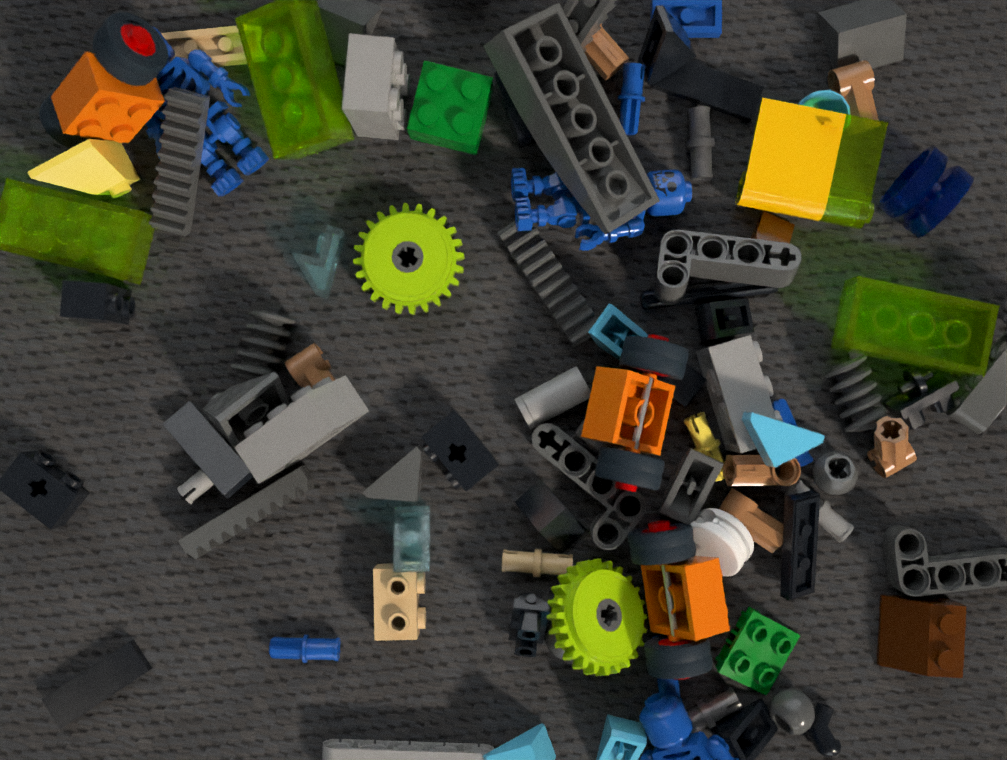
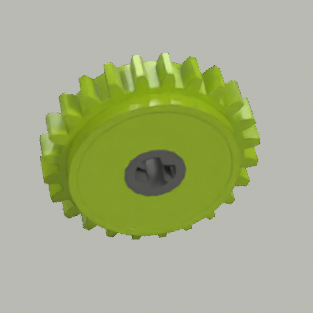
M403 203L402 211L397 212L395 207L391 205L389 206L390 215L385 217L379 211L377 212L379 222L376 224L369 220L366 222L370 228L368 234L359 232L358 235L364 243L363 245H354V249L361 254V258L353 259V264L362 267V270L358 271L355 275L358 279L367 280L361 287L363 291L374 290L370 298L372 301L376 302L381 298L384 299L382 308L387 310L394 304L397 314H401L403 308L408 307L409 313L415 315L416 307L421 306L424 312L427 313L429 312L428 303L433 301L438 307L441 306L439 297L442 294L449 298L452 296L448 289L449 285L459 286L460 284L454 275L455 273L460 274L464 272V268L457 265V261L465 259L464 253L456 252L455 249L462 246L461 239L452 240L451 237L457 232L454 226L448 229L445 228L448 221L445 216L437 221L435 219V209L431 208L427 214H424L422 204H418L415 211H410L408 203ZM409 251H413L415 258L418 260L414 266L409 263V267H404L405 263L401 259L402 255L407 253L409 256Z
M601 559L585 560L567 567V573L557 577L561 585L552 586L551 588L555 594L554 599L547 602L552 607L551 614L547 615V619L552 621L553 627L549 630V633L555 635L557 639L554 646L556 649L562 648L564 650L562 656L564 661L573 660L572 668L575 670L583 669V674L606 676L620 673V668H629L631 666L629 659L638 658L639 655L636 648L644 646L641 638L643 633H647V629L644 627V620L647 619V614H644L643 610L645 602L638 595L640 589L632 585L631 575H622L623 568L621 566L613 568L612 561L602 562Z

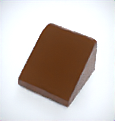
M762 211L751 238L790 244L795 224Z

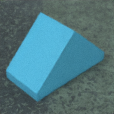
M610 303L588 332L597 346L620 360L623 352V343L626 337L648 336L645 331Z
M743 412L742 421L766 466L775 468L820 445L824 441L825 435L753 412Z
M607 714L596 760H638L647 744V736L642 724Z
M539 724L483 755L484 760H555L556 754L545 725Z

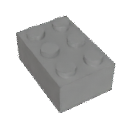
M349 34L342 110L358 137L399 140V130H405L407 122V110L403 109L402 97L408 96L410 89V75L407 74L406 63H403V51H398L393 37Z
M751 335L697 350V358L703 377L707 379L705 384L725 449L737 453L757 449L742 421L743 412H753L783 422L779 411H774L770 397L773 396V387L768 376H763L759 362L763 361V356L758 342L752 341Z
M346 375L334 381L330 377H326L312 387L308 385L291 396L293 402L288 406L283 404L266 415L269 420L264 424L261 421L243 433L246 439L234 448L258 484L299 462L369 412Z

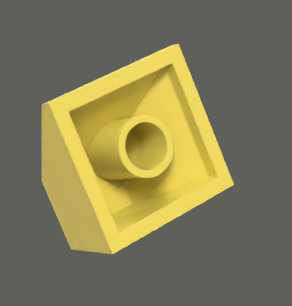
M88 139L28 171L31 179L93 195H111L112 198H117L132 190L130 185L141 180L122 143Z

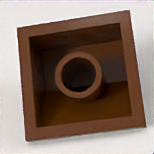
M880 594L877 664L924 676L963 678L967 606L949 598Z

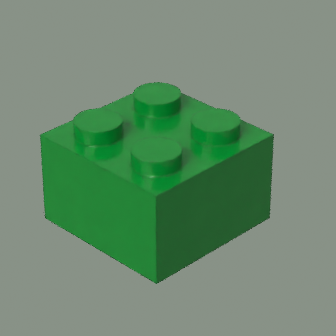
M424 60L407 126L410 139L477 155L494 90L493 77Z

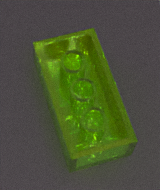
M275 0L235 18L274 160L301 159L355 140L351 124L342 110L343 95L317 0Z
M9 178L5 180L0 200L1 251L141 285L155 228L149 225V220L152 216L143 211Z
M857 276L844 281L831 348L964 377L985 376L999 305Z

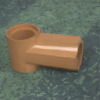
M601 23L599 25L601 29L592 36L594 39L585 46L587 50L584 53L595 70L604 80H607L615 75L623 67L624 63H627L629 57L603 29Z
M862 60L830 70L828 72L829 89L841 94L850 106V124L846 128L847 135L852 136L880 127L871 92L874 88V73L870 63L867 60Z
M315 342L285 361L288 371L300 387L308 385L312 387L326 377H330L332 381L336 380L330 371L332 367L329 361L322 358L321 354L323 352Z
M885 416L876 422V431L874 432L875 447L869 450L867 455L870 461L874 460L877 466L874 467L876 472L881 477L887 478L915 462L917 457L914 449L908 442V426L901 418L895 419Z
M726 455V460L723 463V477L726 480L727 486H791L798 481L801 473L800 464L796 458L779 465L780 473L778 477L775 468L766 466L760 455Z
M732 488L718 509L737 518L747 528L753 541L773 554L783 544L784 525L757 508L759 505Z

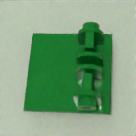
M748 606L746 612L742 610L741 616L735 625L740 629L739 632L733 628L730 631L736 636L734 641L730 638L725 640L731 646L725 644L720 654L716 656L715 660L718 662L715 668L718 673L767 696L801 635Z

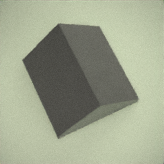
M299 0L292 44L346 67L349 34L372 35L383 8L367 0Z
M860 0L817 13L833 69L862 60H867L872 69L903 60L907 14L892 0Z

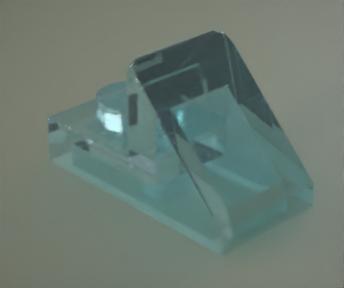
M330 225L327 226L326 234L321 233L318 238L316 253L320 254L319 259L292 252L294 259L314 293L326 300L330 296L346 238V233L341 228Z
M430 506L395 507L393 572L430 571L432 560Z

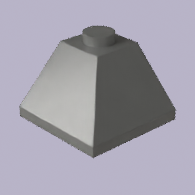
M272 372L229 387L223 393L214 395L202 410L214 428L234 448L246 439L243 433L247 429L261 421L264 424L269 420L266 416L268 413L283 404L288 406L290 403L279 376Z

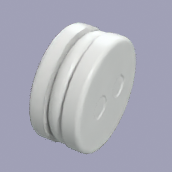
M716 508L703 509L699 512L696 520L690 524L694 533L695 556L719 558L723 576H732L738 573L744 562L753 553L754 542L747 528L737 518L723 510Z

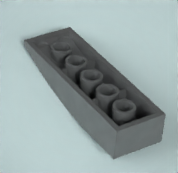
M559 3L504 29L483 46L537 145L578 203L604 234L610 233L660 201Z

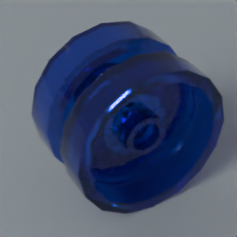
M934 145L926 148L901 172L884 193L878 204V207L891 218L905 214L902 226L916 238L926 235L944 220L966 195L974 180V177L959 165L946 169L949 157Z

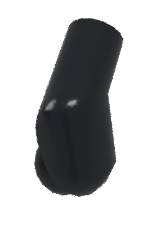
M817 702L815 719L811 728L807 731L817 752L822 756H836L841 751V743L838 739H835L828 727L834 709Z

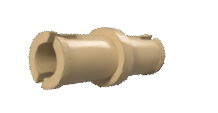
M503 549L502 572L533 573V577H540L541 574H566V568L573 566V554L542 553V549H535V552L508 551Z

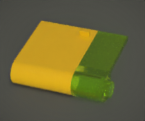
M761 98L747 167L742 172L738 183L735 204L861 229L865 223L869 224L873 217L874 203H871L888 122Z

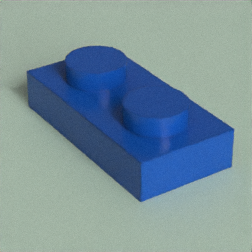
M652 0L650 3V22L656 6L663 5L683 27L688 38H719L722 34V0Z

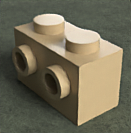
M419 563L377 564L373 569L374 641L417 640L420 629H426V608L419 607V594H425V572H419Z

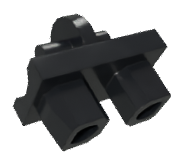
M909 367L903 371L905 382L897 386L899 392L883 400L888 411L901 418L910 430H914L926 421L922 412L924 408L930 406L931 410L936 413H945L954 408L955 403L952 393L957 391L959 386L955 379L949 380L938 371L932 373L929 369H926L919 373L915 368Z
M524 593L518 598H514L508 640L515 641L514 654L517 656L535 657L537 644H543L550 605L544 602L537 594Z

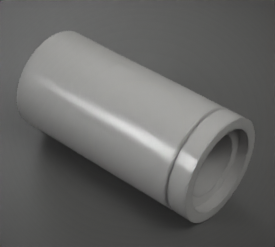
M575 366L514 400L531 430L588 400L591 392L580 371Z

